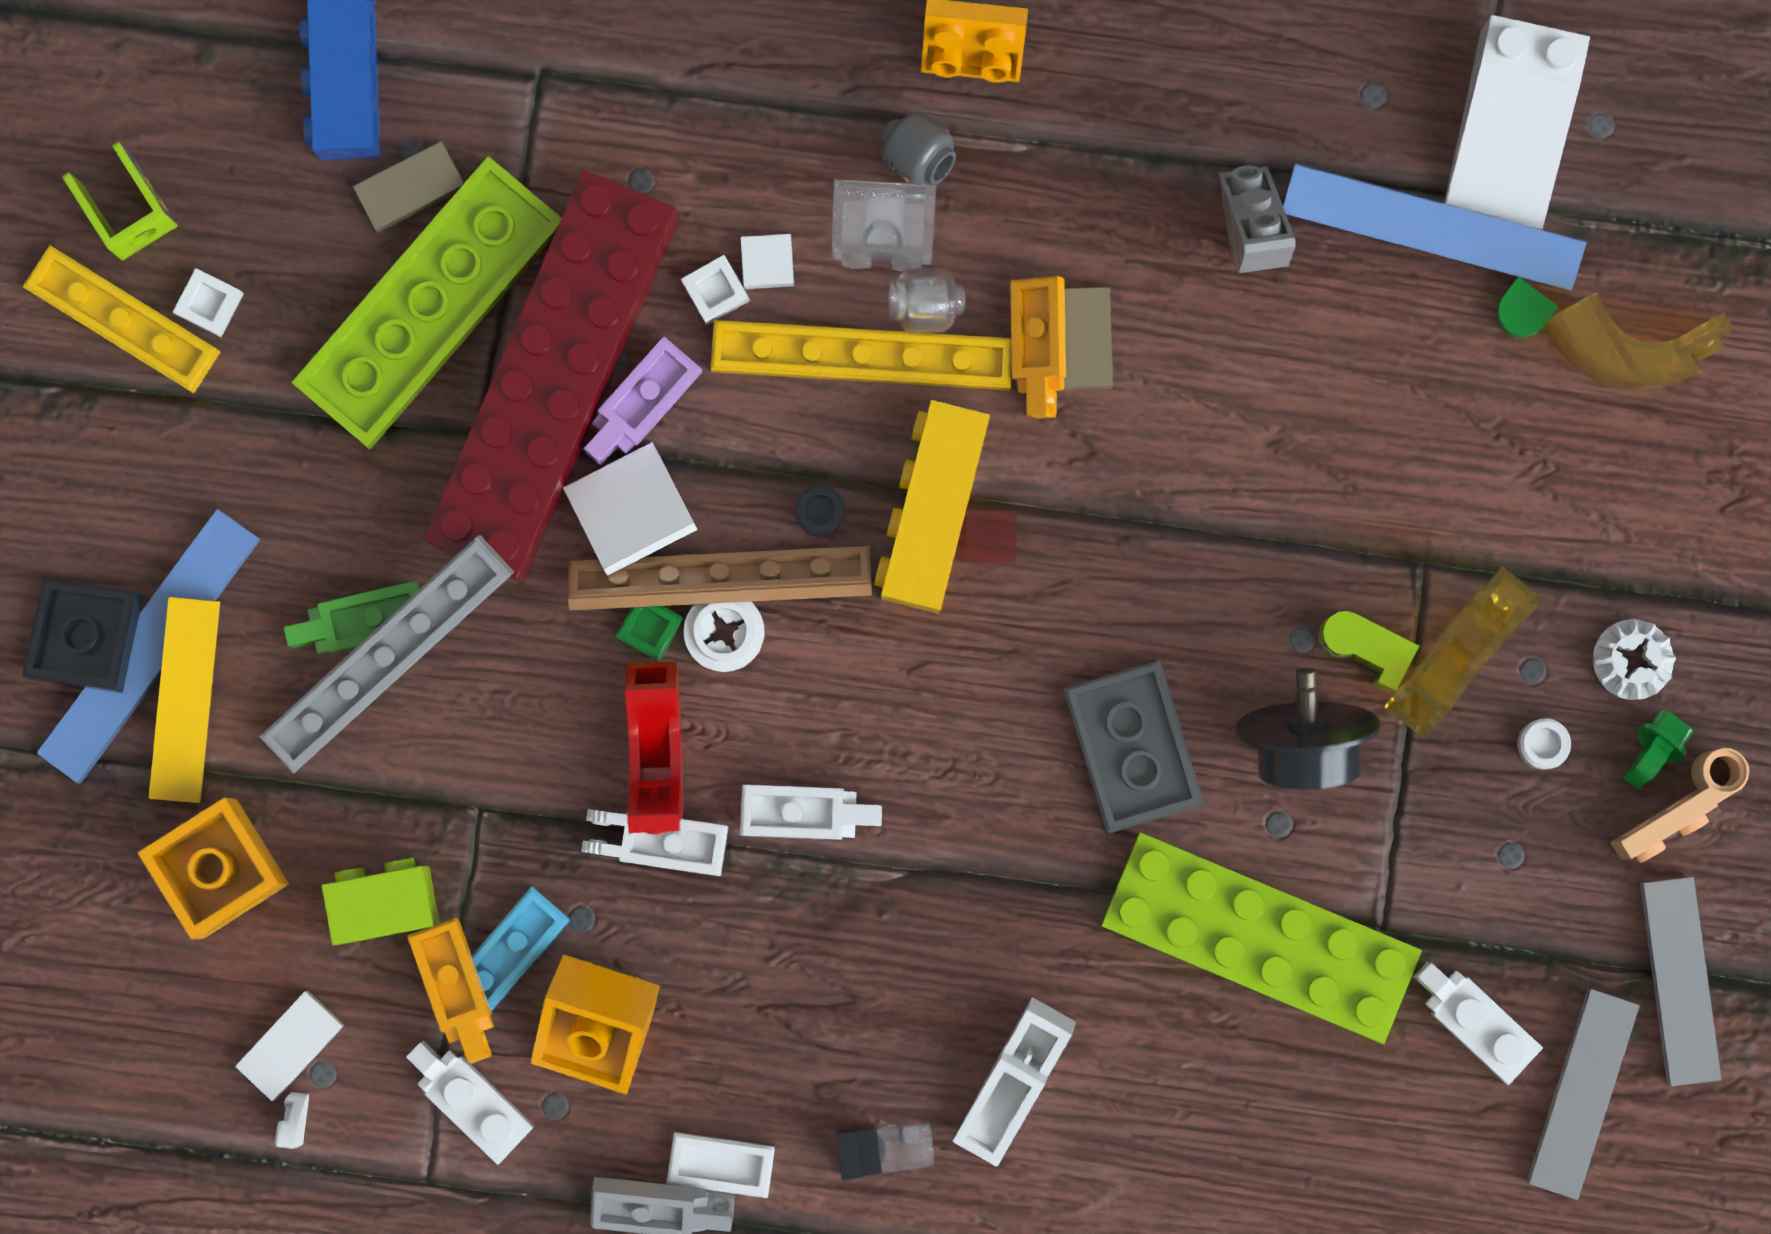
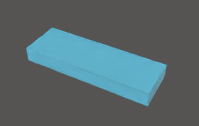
M531 887L472 955L491 1012L571 920L534 887Z

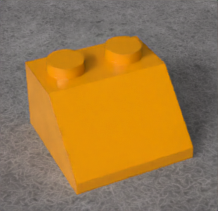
M563 954L545 997L530 1064L627 1095L652 1020L660 985Z

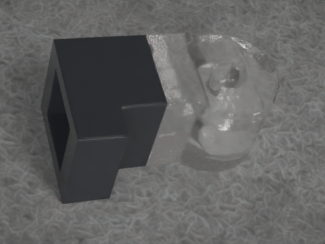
M930 1123L889 1124L837 1131L842 1181L862 1178V1176L918 1169L935 1164Z

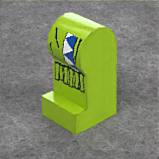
M1349 611L1337 612L1327 618L1320 626L1318 633L1319 643L1326 653L1337 658L1350 657L1377 671L1378 673L1372 685L1389 694L1397 691L1419 648L1413 642Z

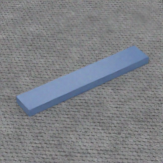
M1298 163L1294 164L1283 202L1285 213L1291 216L1571 291L1587 244L1585 240Z
M217 509L140 612L123 693L84 688L38 750L37 754L76 783H82L161 676L168 597L216 601L261 539Z

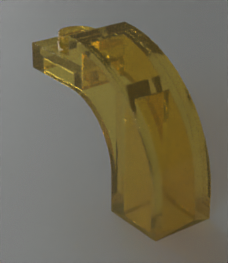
M1596 292L1552 316L1544 325L1546 332L1558 351L1575 369L1602 385L1632 392L1662 390L1692 378L1701 372L1692 354H1694L1698 362L1725 347L1720 338L1734 330L1723 312L1675 340L1663 343L1639 341L1624 333L1614 323Z
M1502 566L1484 586L1481 585L1442 629L1401 681L1397 691L1393 692L1384 707L1424 739L1451 711L1482 666L1537 608L1542 598Z

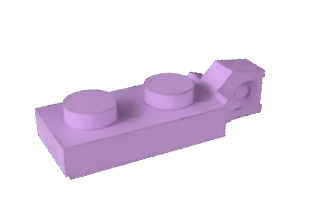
M663 337L599 408V415L592 422L599 432L584 448L586 454L600 466L618 447L627 454L634 445L637 446L699 377L702 373V368L666 337Z

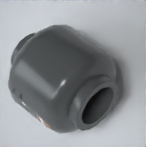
M921 113L908 114L901 120L899 118L892 120L882 133L881 143L884 145L881 155L884 166L916 188L928 186L930 183L932 185L939 184L947 177L955 164L956 152L953 151V136Z

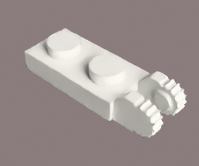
M591 809L587 811L586 820L591 821L593 824L603 826L613 824L625 826L622 846L610 845L606 841L590 839L589 841H583L581 852L620 857L619 861L721 876L728 826L681 819L680 831L665 832L659 835L646 833L628 834L627 815Z

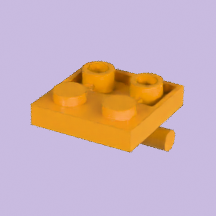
M927 0L921 72L934 73L946 78L955 76L983 78L995 83L1004 81L1020 82L1028 8L949 0Z

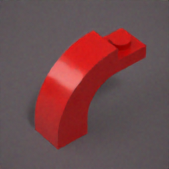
M677 661L627 663L625 701L629 737L628 834L646 833L659 835L665 832L680 831L681 818H683L684 787L682 721Z

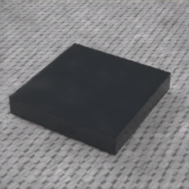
M43 579L22 676L29 680L123 693L143 595L136 591Z

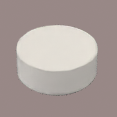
M1538 719L1528 723L1521 730L1518 736L1517 747L1521 758L1526 764L1535 769L1545 770L1555 768L1566 760L1571 749V739L1568 731L1561 723L1553 719Z

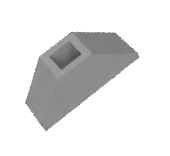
M1246 165L1237 167L1231 172L1218 173L1229 247L1238 273L1289 266L1296 247L1295 236L1268 167L1259 168Z

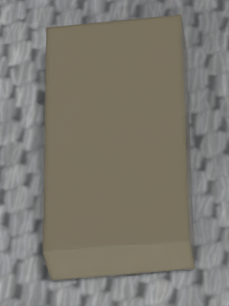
M441 141L354 185L353 188L377 233H380L454 195L464 182Z
M1110 287L1065 288L1066 378H1064V390L1112 389Z

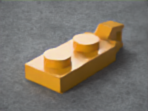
M1051 276L1011 280L1012 379L1017 381L1018 392L1026 393L1028 416L1036 419L1055 418L1056 391L1064 390V378H1066L1064 278Z
M453 918L408 935V940L440 1031L445 1032L449 1043L460 1040L469 1064L492 1056L484 1032L494 1027L490 1016L492 1012L459 918Z

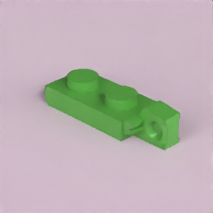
M413 581L318 603V607L307 610L310 621L284 627L288 647L295 649L315 644L318 655L324 653L335 654L355 649L420 589L419 583Z

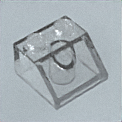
M834 180L832 259L842 260V266L856 269L870 268L872 261L891 262V268L898 271H906L908 268L917 269L915 271H920L922 264L932 265L936 185Z

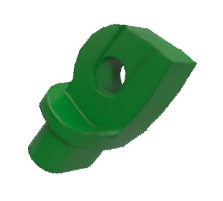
M1661 709L1651 723H1643L1640 726L1637 738L1643 748L1622 778L1639 790L1645 783L1654 778L1665 762L1672 763L1683 760L1688 752L1684 746L1694 733L1692 728L1671 712Z

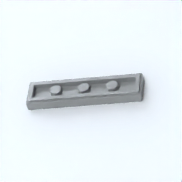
M1694 877L1640 883L1667 1085L1678 1086L1720 1081L1722 1079Z
M1587 989L1526 1183L1576 1200L1579 1199L1640 1005L1593 989Z

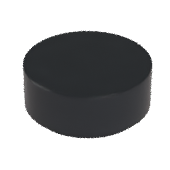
M825 485L812 486L803 491L797 499L795 505L797 522L806 533L812 536L824 537L835 533L845 519L844 501L841 495L831 487Z

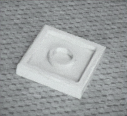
M653 442L563 488L607 576L697 530Z

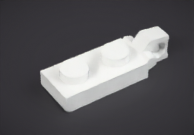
M742 785L740 836L842 840V837L855 838V825L881 826L882 806L856 804L857 792H847L841 788Z
M1426 962L1413 976L1433 995L1425 1003L1432 1011L1431 1015L1505 1084L1509 1085L1543 1049L1539 1043L1468 977L1461 975L1458 971H1455L1448 978L1434 964Z
M423 1041L406 1057L425 1075L417 1083L426 1092L425 1095L497 1165L535 1127L463 1056L458 1057L449 1050L441 1057Z

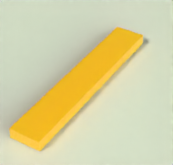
M714 320L711 372L1008 391L1011 388V338Z

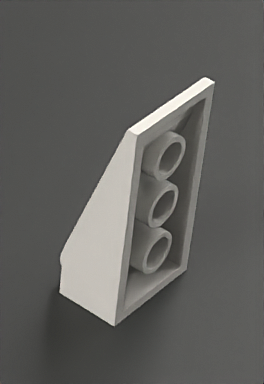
M1491 15L1481 30L1444 203L1543 229L1581 83L1590 36Z

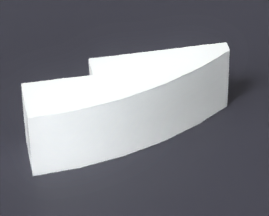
M1032 997L965 1116L953 1142L997 1167L1071 1038L1076 1021Z

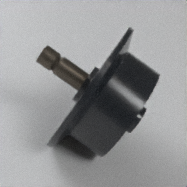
M1308 667L1296 670L1297 703L1261 708L1246 714L1238 720L1236 724L1237 736L1245 743L1257 747L1259 778L1267 784L1295 790L1332 788L1357 779L1361 774L1360 744L1374 738L1380 731V719L1369 710L1342 703L1317 702V689L1315 688L1317 686L1316 669Z

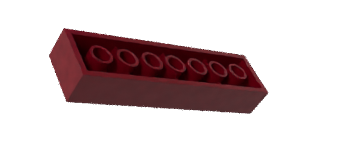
M582 170L424 540L431 546L456 556L478 535H481L514 571L509 578L522 584L525 583L564 492L563 488L567 485L591 429L592 422L597 415L680 218L676 207L587 170Z

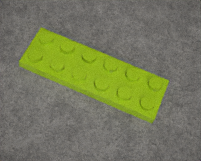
M488 156L291 383L367 448L371 449L554 238L562 217Z
M1141 832L1138 833L1101 923V926L1381 1044L1386 1042L1422 952L1421 949Z

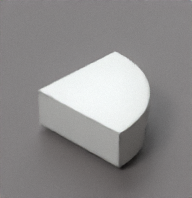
M291 1092L284 1101L286 1106L284 1121L278 1122L276 1147L294 1149L303 1145L309 1094Z

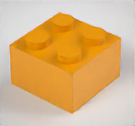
M224 797L138 852L141 860L191 940L208 937L289 885L288 880L240 803L234 798Z

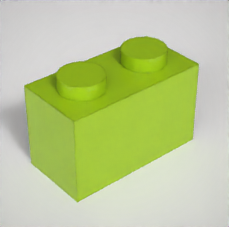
M414 858L384 863L386 873L366 876L364 867L334 873L335 883L322 885L332 946L426 929L440 924L430 867H416Z

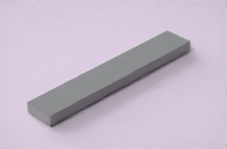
M478 535L259 737L295 773L508 579L514 571L481 535Z

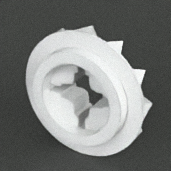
M751 601L694 604L684 624V639L692 657L702 666L719 672H729L744 668L760 652L765 634L761 614ZM716 612L720 619L723 618L726 624L738 623L744 620L745 623L738 626L739 629L733 633L734 645L737 648L735 651H732L730 646H726L722 640L715 643L711 641L705 644L704 641L710 639V635L716 631L713 613Z
M1636 619L1620 621L1607 628L1597 640L1593 652V666L1600 683L1610 693L1629 700L1644 699L1657 694L1672 678L1671 673L1676 659L1670 645V638L1663 634L1656 627L1655 623ZM1644 641L1642 658L1653 669L1638 667L1625 678L1628 671L1626 669L1628 660L1616 648L1621 651H1633Z

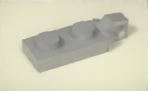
M594 1177L591 1194L590 1226H593L595 1229L642 1234H692V1232L705 1231V1229L731 1231L734 1216V1195L712 1190L708 1191L702 1188L696 1189V1187Z

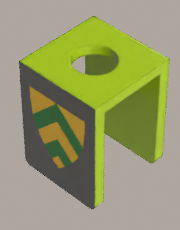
M120 141L112 144V147L153 210L151 213L115 235L85 186L70 172L63 175L62 178L107 249L123 261L177 227L178 224L134 155Z

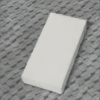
M305 991L235 1067L271 1101H275L343 1028L344 1024L309 991Z
M674 1132L667 1184L768 1198L775 1146Z

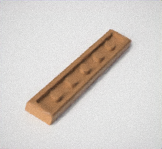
M870 546L643 557L608 576L599 559L573 560L568 562L569 611L872 595Z

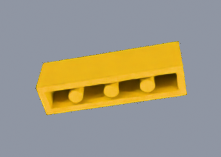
M934 400L930 402L928 413L918 411L911 440L920 442L916 461L906 459L899 488L908 490L904 508H893L887 531V537L895 539L891 558L881 556L874 582L875 586L883 587L881 600L940 614L990 414Z

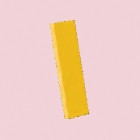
M50 245L23 285V288L193 394L220 354V351Z
M168 597L149 799L192 803L201 802L221 601Z

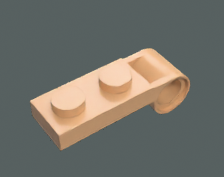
M1730 748L1715 749L1700 754L1693 762L1691 769L1692 780L1697 788L1695 791L1610 842L1620 860L1636 857L1639 863L1644 862L1663 851L1666 846L1662 840L1679 830L1682 836H1686L1707 824L1709 820L1705 814L1718 807L1717 804L1736 793L1746 784L1749 777V766L1744 756ZM1716 758L1724 760L1730 769L1729 780L1723 786L1716 784L1710 776V766Z

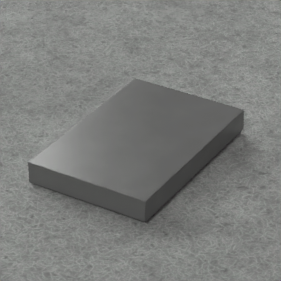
M1160 660L1063 689L1107 834L1205 805Z

